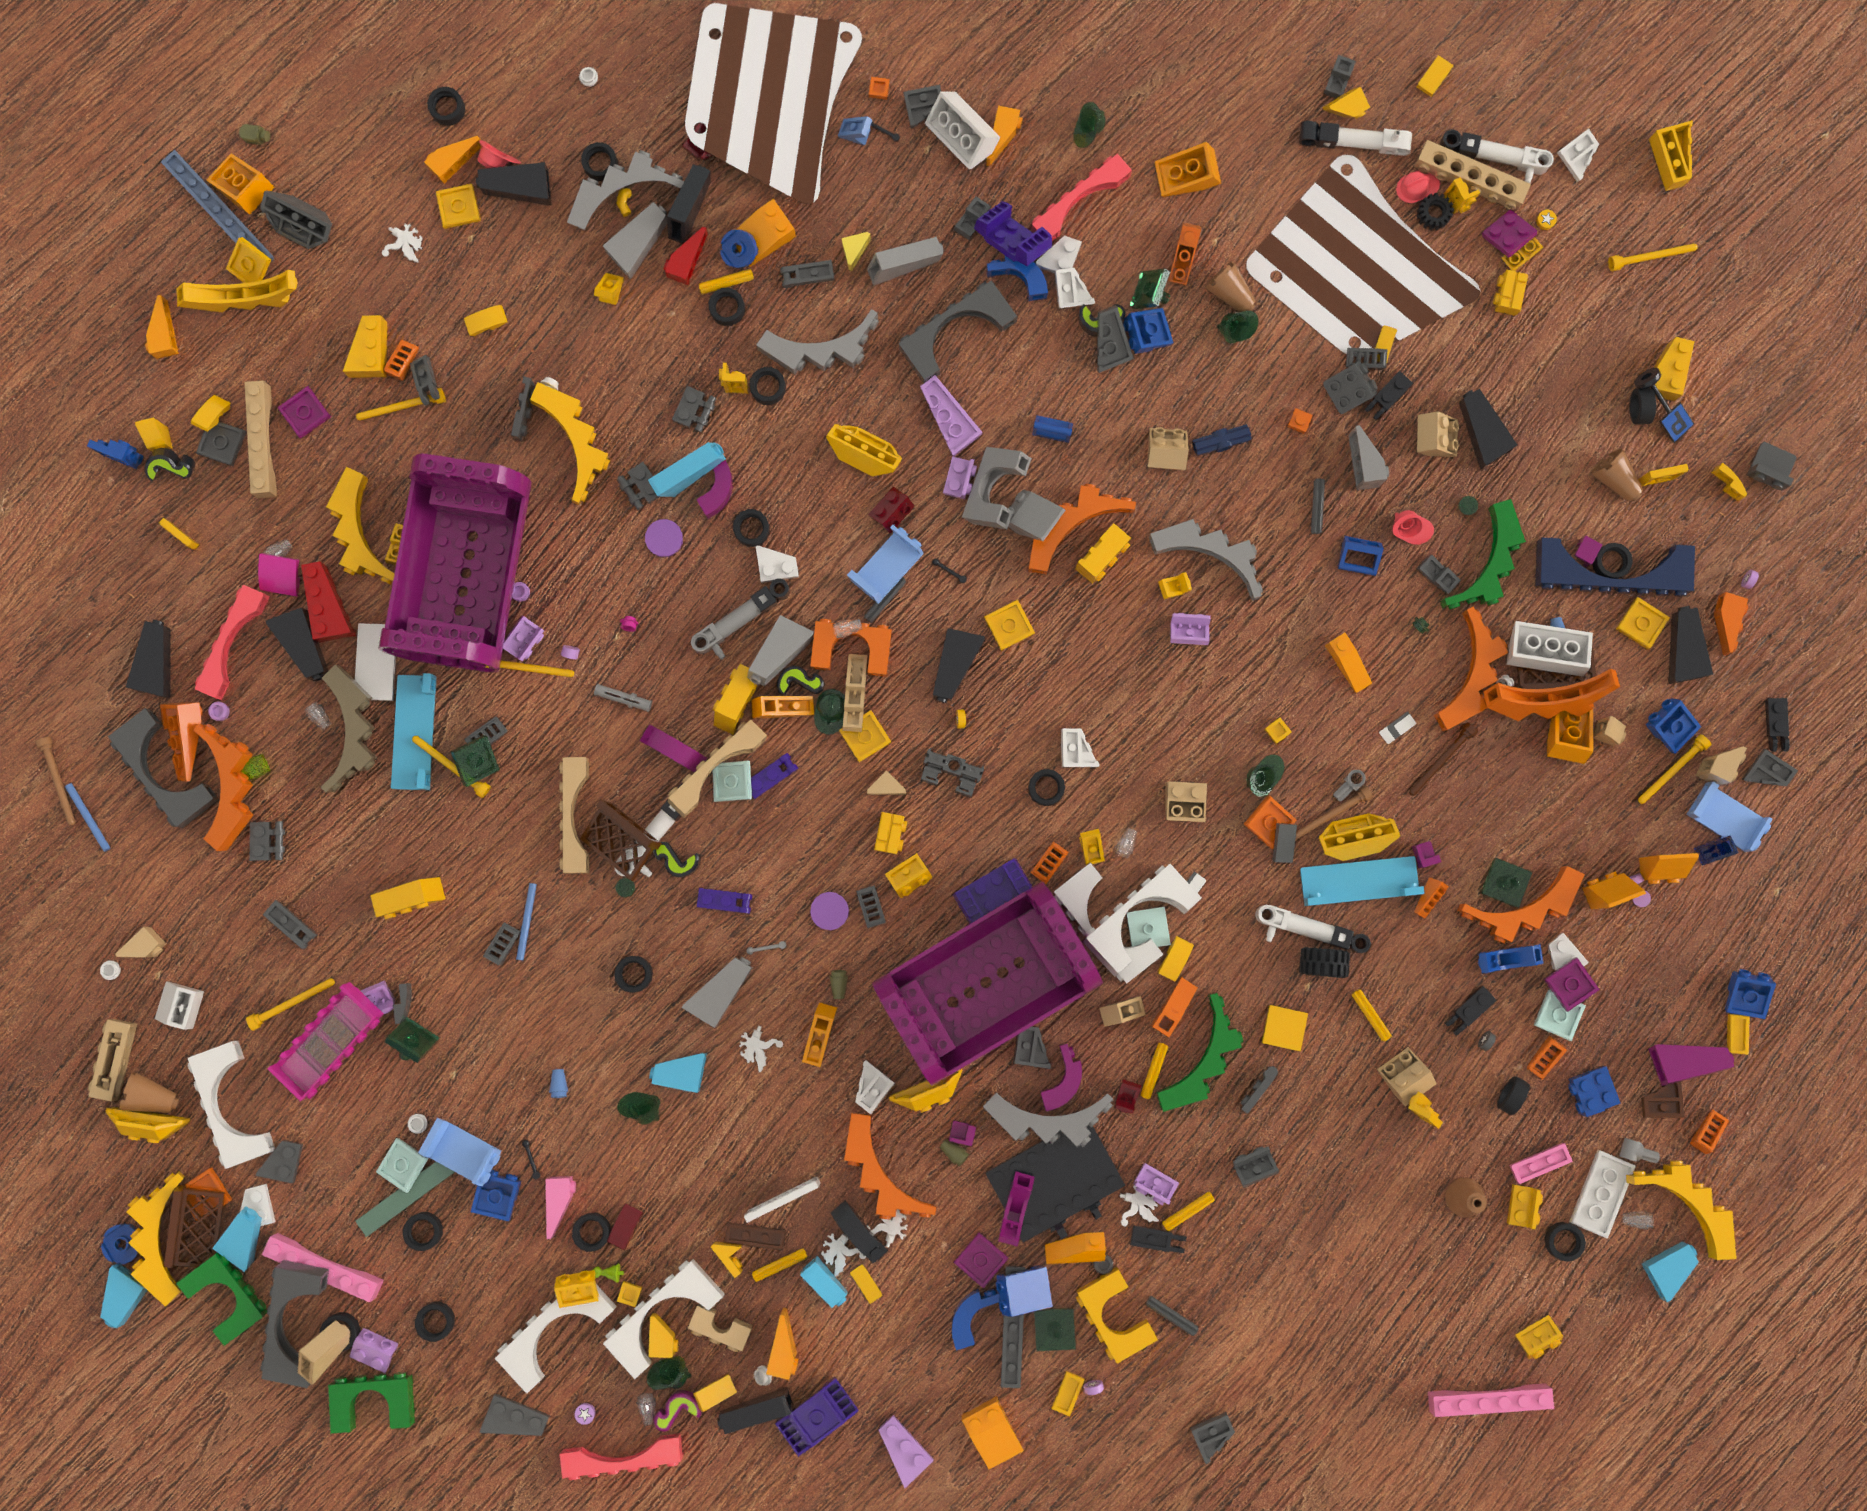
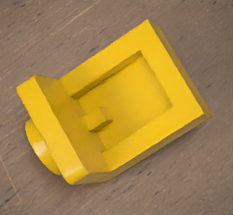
M1186 572L1158 581L1164 599L1181 596L1192 590L1191 582Z

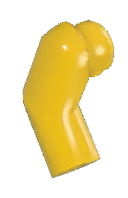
M629 188L620 189L616 204L623 217H627L632 213L627 205V199L632 196Z

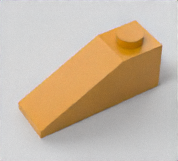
M998 105L993 130L1000 136V139L993 153L987 157L986 166H991L1014 138L1017 128L1021 129L1023 118L1020 117V110Z
M475 136L439 148L435 152L430 153L424 163L445 184L482 148V145L479 143L481 139Z
M158 295L146 333L147 342L145 343L147 352L156 359L179 354L169 303L162 295Z
M1346 633L1325 645L1355 693L1372 684L1356 648Z
M760 696L751 699L753 718L814 715L813 696Z
M819 1002L805 1048L803 1063L821 1067L837 1007Z
M1104 1232L1083 1233L1045 1244L1046 1264L1105 1261L1106 1246Z

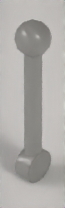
M781 941L779 944L757 948L748 947L746 952L747 954L751 955L753 954V952L763 951L774 948L784 949L786 947V943L784 941Z

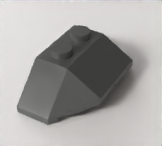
M264 191L260 209L265 213L276 233L307 249L328 242L332 223L324 211L292 195Z

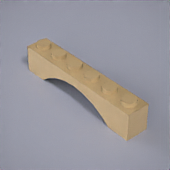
M264 380L245 382L250 493L257 498L277 497L276 477L269 444V417L272 406L271 386Z
M752 720L747 723L743 722L737 728L738 732L734 736L729 735L723 741L724 745L720 749L716 748L709 755L711 758L705 762L703 760L696 767L697 771L693 775L688 774L682 780L683 784L679 788L675 787L669 792L668 803L683 818L698 806L702 785L714 768L731 757L753 753L766 740L767 735Z
M563 757V762H560L559 765L560 774H563V781H560L559 786L560 793H563V800L560 801V812H563V820H560V831H563V839H560V850H563V858H560V869L565 874L589 873V853L578 838L574 822V810L578 794L589 778V759L587 757Z

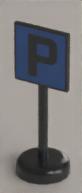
M1650 368L1642 372L1635 379L1634 383L1638 389L1650 387L1653 389L1656 397L1668 413L1659 422L1672 442L1675 443L1694 425V422L1681 402L1672 410L1655 386L1661 378V372L1659 368Z

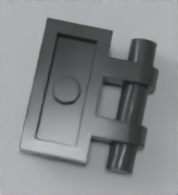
M687 386L672 421L689 429L694 422L697 424L694 430L701 433L703 428L707 426V419L710 412H713L715 408L714 403L717 398L710 395L708 401H703L705 393ZM699 408H704L701 416H696Z
M644 462L628 471L631 479L626 480L623 475L616 479L620 484V489L625 491L629 497L628 501L630 504L634 505L637 510L644 507L641 503V500L644 498L650 504L661 497L656 495L648 481L653 475ZM635 484L641 491L638 494H635L631 488Z
M282 821L275 822V829H271V822H250L249 861H271V853H275V860H283V853L285 852L283 835H285V829H283ZM271 836H275L274 847H271Z

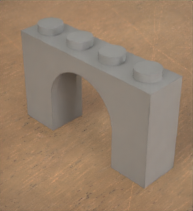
M986 447L962 518L975 525L1007 530L1013 511L1001 504L990 503L991 488L1004 475L1026 476L1032 458L1022 451Z

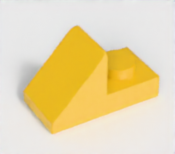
M605 273L594 289V296H598L601 302L616 305L624 277Z
M1099 829L1080 833L1079 840L1086 866L1090 862L1091 864L1104 862Z
M715 1241L711 1245L712 1250L733 1277H737L742 1272V1263L737 1257L733 1258L731 1255L739 1250L742 1245Z

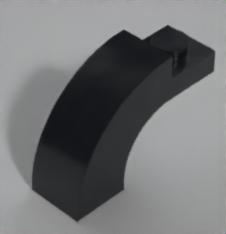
M846 1200L831 1212L832 1217L849 1240L873 1264L888 1252L886 1246L870 1231L858 1213Z

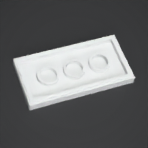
M358 623L355 681L372 697L371 700L394 701L396 657L378 649L381 630L385 628V624Z
M1597 1150L1569 1222L1608 1239L1629 1185L1626 1182V1175L1633 1174L1636 1166L1601 1150Z
M816 1176L749 1209L744 1218L748 1223L819 1188L821 1182Z

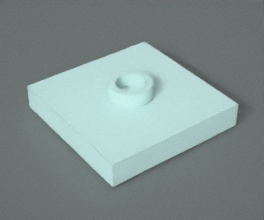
M750 761L725 762L713 769L714 802L752 799Z
M1165 907L1126 913L1132 947L1140 945L1150 938L1157 947L1171 945Z
M1547 990L1534 1026L1572 1041L1586 1005L1580 1003L1566 1012L1551 990Z
M396 1138L376 1173L403 1192L408 1193L429 1158L419 1154V1151L400 1138Z

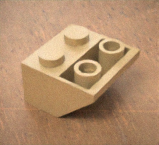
M1440 412L1418 415L1417 452L1426 456L1457 457V450L1459 448L1458 419Z
M1161 427L1149 428L1148 467L1186 470L1189 451L1187 431L1182 429H1164Z
M1742 746L1704 758L1695 776L1707 782L1714 781L1719 785L1733 782L1738 775L1737 769L1739 764H1742L1746 758L1744 753L1747 748Z
M1167 782L1165 788L1166 820L1205 822L1207 784Z
M1409 1047L1377 1069L1391 1091L1404 1106L1409 1104L1412 1096L1416 1095L1418 1091L1424 1094L1436 1085L1431 1071Z

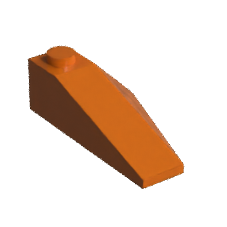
M199 702L160 704L163 728L168 729L170 736L167 743L174 751L172 761L178 781H191L199 735L193 730L197 724L202 722V708Z

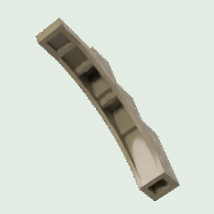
M334 665L322 677L336 696L345 723L343 754L335 773L321 786L325 793H331L332 791L335 793L342 787V781L346 778H351L356 773L355 769L358 771H368L375 765L374 761L377 759L373 752L362 742V740L366 741L372 736V731L375 727L359 712L369 707V701L372 697L340 665Z

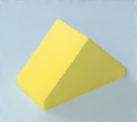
M868 232L841 238L850 271H853L871 241V235Z

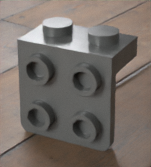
M1360 360L1323 383L1340 414H1344L1378 393L1375 381L1373 379L1370 380L1367 374L1368 369L1364 363L1361 364Z
M1763 442L1759 445L1747 476L1782 491L1792 485L1794 479L1789 477L1795 464L1796 456L1767 442Z

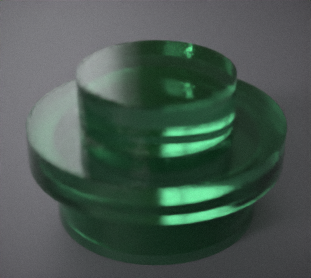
M1466 496L1459 502V510L1465 515H1472L1478 509V502L1472 496Z
M1423 617L1420 619L1414 618L1415 621L1412 624L1421 634L1429 631L1427 628L1429 624Z
M622 878L616 883V892L622 897H629L635 891L634 882L628 878Z

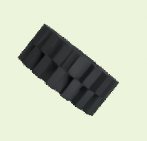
M1435 193L1433 196L1429 194L1428 197L1423 199L1417 209V219H1420V225L1424 223L1423 227L1426 229L1428 226L1431 231L1434 228L1435 231L1439 230L1440 227L1442 229L1447 225L1454 211V208H1451L1453 203L1448 202L1450 199L1448 196L1445 199L1443 198L1444 194L1438 196V193ZM1438 206L1442 210L1441 217H1432L1428 212L1429 207Z

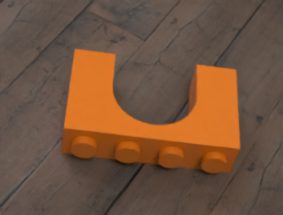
M829 619L815 621L811 669L830 671L835 644L845 636H857L862 638L870 649L868 675L887 677L892 629H888V626L877 625V628L869 627L870 624L858 623V626L850 625L851 622L839 621V624L831 623L832 620Z

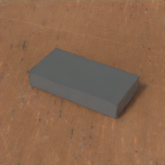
M1276 824L1272 861L1293 863L1296 824Z

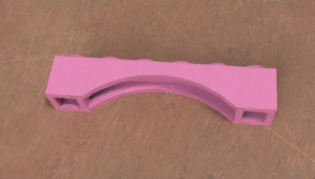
M279 1233L270 1236L262 1253L263 1256L279 1263L286 1260L329 1269L327 1284L367 1302L376 1299L384 1281L367 1272L352 1269L325 1259Z
M1545 1383L1523 1385L1495 1391L1467 1392L1443 1390L1428 1392L1429 1412L1435 1417L1554 1409L1552 1388Z

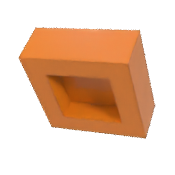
M871 77L869 97L887 100L890 79Z
M1295 408L1287 427L1305 434L1313 415Z

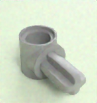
M1352 770L1344 778L1346 782L1333 794L1338 801H1343L1353 790L1357 791L1365 784L1366 776L1362 771ZM1355 773L1362 775V781L1359 784H1354L1351 780L1352 775Z
M1624 1138L1619 1157L1635 1162L1642 1159L1652 1163H1657L1660 1159L1658 1152L1644 1148L1640 1142Z

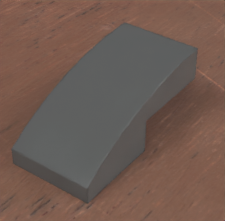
M1338 55L1323 94L1334 98L1343 95L1356 61Z
M976 196L955 225L954 231L970 240L976 232L974 226L977 219L987 213L991 206Z
M1432 554L1428 555L1416 568L1446 594H1449L1461 581Z
M411 983L399 984L401 1004L393 1005L395 1024L404 1023L408 1016L412 998Z

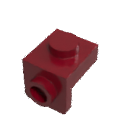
M1122 1079L1115 1099V1108L1123 1113L1133 1114L1141 1085Z

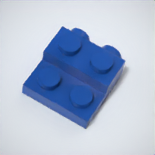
M1163 308L1133 312L1124 318L1123 327L1129 333L1130 349L1134 350L1135 354L1150 352L1155 348L1167 347L1173 344Z
M99 439L97 442L89 440L87 447L102 456L137 469L138 465L143 461V455L137 453V448L130 446L129 443L118 440V442L110 440L109 444Z
M1671 698L1662 702V708L1658 712L1652 713L1645 725L1655 738L1660 739L1671 753L1676 754L1701 728V725L1681 700Z
M1739 969V972L1733 971L1727 988L1730 992L1725 1011L1766 1019L1776 983L1766 973L1759 972L1758 975H1752L1750 971L1745 969Z
M1602 1066L1568 1079L1570 1083L1568 1085L1569 1091L1575 1096L1577 1101L1575 1107L1578 1113L1584 1117L1592 1116L1605 1111L1607 1108L1621 1104L1607 1066Z
M491 1170L490 1178L483 1187L477 1185L471 1212L510 1221L521 1181L517 1180L518 1176L506 1174L504 1177L498 1175V1171Z

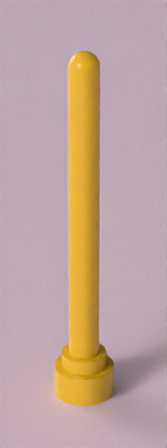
M1689 244L1624 258L1619 255L1610 256L1608 266L1610 271H1617L1624 267V265L1696 251L1698 247L1696 244Z
M437 388L440 396L439 399L435 400L431 394L428 395L430 402L437 404L446 402L442 388ZM420 397L357 413L356 419L364 420L423 403Z
M503 660L500 662V668L565 677L574 676V671L569 669Z
M1702 734L1695 738L1693 747L1638 798V802L1644 804L1699 751H1706L1712 745L1711 742Z
M419 736L412 737V741L471 785L476 792L475 794L481 799L489 792L491 786L486 782L483 783L475 780Z
M330 978L260 1015L252 1014L246 1017L249 1028L252 1031L260 1028L263 1021L333 986L335 981Z

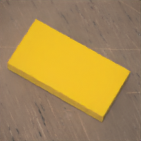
M1438 55L1416 87L1432 97L1454 65Z
M165 518L159 522L163 528L187 547L195 550L199 546L198 543Z
M1728 1014L1727 1048L1730 1053L1749 1054L1750 1016Z
M1066 1370L1051 1409L1070 1417L1085 1379Z
M727 1374L693 1394L701 1412H704L736 1394L737 1391L730 1375Z

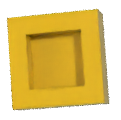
M1281 717L1264 729L1275 744L1292 733Z
M624 1281L617 1302L636 1307L643 1287Z

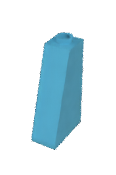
M708 442L656 474L648 481L657 496L675 497L726 459L723 455L724 451L719 444Z

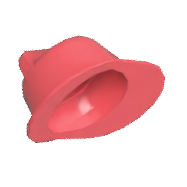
M482 140L479 141L482 148L478 156V162L486 168L505 167L509 161L517 164L521 163L516 158L499 151L491 144Z
M1418 170L1402 177L1397 183L1396 192L1402 201L1415 203L1428 197L1429 194L1433 196L1437 193L1440 181L1434 175L1422 173Z
M1405 510L1395 513L1392 531L1396 537L1417 545L1431 539L1434 534V527L1429 520L1419 516L1414 511Z

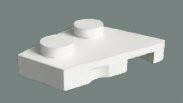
M1587 129L1557 152L1577 182L1583 178V173L1590 164L1592 155L1596 152L1599 143L1591 131Z
M1063 236L1035 264L1039 268L1055 273L1054 270L1073 268L1082 242Z
M1075 268L1054 270L1058 308L1095 304V300L1087 291V287L1079 278Z
M756 546L761 583L772 582L775 579L785 580L799 577L796 557Z
M1061 729L1062 767H1099V762L1096 761L1089 743L1086 742L1082 729Z
M1560 933L1547 944L1552 968L1555 971L1575 957L1579 959L1583 966L1589 963L1564 933Z
M865 1060L855 1102L869 1114H872L895 1083Z
M267 1184L246 1189L241 1210L246 1206L255 1210L262 1217L261 1226L276 1222Z

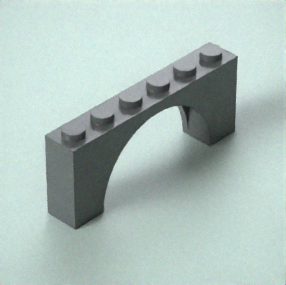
M992 280L988 283L983 282L977 287L975 292L965 294L962 297V301L957 304L952 303L946 308L947 311L941 315L940 313L936 314L931 318V322L926 325H920L916 328L915 333L912 335L907 334L900 339L899 350L923 383L934 375L936 377L940 375V368L933 354V345L937 334L948 322L959 317L975 316L991 322L1001 332L1017 322V315Z
M144 708L108 736L111 740L110 745L115 751L120 752L123 756L121 758L122 761L133 769L134 777L145 785V792L149 796L154 797L157 801L155 803L157 808L168 816L167 821L173 827L184 828L220 799L207 784H200L188 791L171 792L161 787L154 780L148 768L147 752L153 736L163 724L152 710Z
M283 1260L274 1267L272 1272L274 1281L270 1289V1297L272 1298L267 1311L269 1322L265 1328L267 1338L263 1346L265 1355L260 1368L262 1379L308 1388L311 1385L298 1374L299 1353L291 1346L285 1336L282 1322L283 1313L287 1303L293 1298L302 1295H320L327 1288L329 1269Z

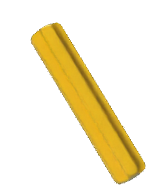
M751 269L709 280L700 283L699 289L701 294H706L720 288L737 285L753 280V273Z
M1360 989L1353 992V999L1382 1041L1390 1039L1392 1037L1391 1033Z
M1158 1043L1140 1094L1143 1098L1150 1099L1168 1050V1045Z
M1210 1192L1205 1193L1162 1222L1164 1228L1167 1231L1172 1230L1215 1201L1213 1195Z
M802 1248L753 1271V1279L755 1282H758L807 1258L805 1249Z

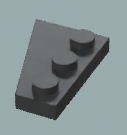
M1116 305L1098 312L1097 372L1100 373L1134 359Z
M523 376L522 383H525L524 392L519 394L518 399L521 408L515 413L511 432L513 439L522 441V437H525L527 434L528 426L526 423L533 413L530 398L536 387L532 379Z
M495 1394L479 1433L542 1436L550 1415Z

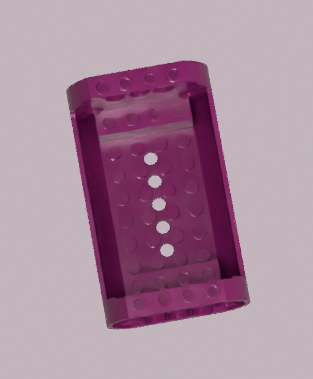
M424 453L416 454L412 458L408 502L385 628L381 630L378 649L386 654L415 662L487 673L499 672L532 482L525 475L502 465ZM477 532L478 538L476 541H469L470 533ZM469 550H473L475 553L474 558L471 560L465 558V554ZM470 569L471 576L463 578V570ZM466 587L468 594L465 597H460L459 590ZM458 606H464L465 612L461 616L455 613Z
M1043 882L1038 883L872 982L882 1005L931 1086L1103 984L1096 966L1056 899ZM1022 957L1025 964L1022 968L1014 966L1015 958ZM1000 967L1007 968V977L1000 978L997 975V970ZM983 977L991 979L990 987L983 988L980 981ZM966 987L974 988L975 995L972 998L965 997L964 989ZM949 997H956L958 1005L955 1008L963 1010L961 1027H953L955 1011L939 1010L940 1006L949 1007L947 1005Z

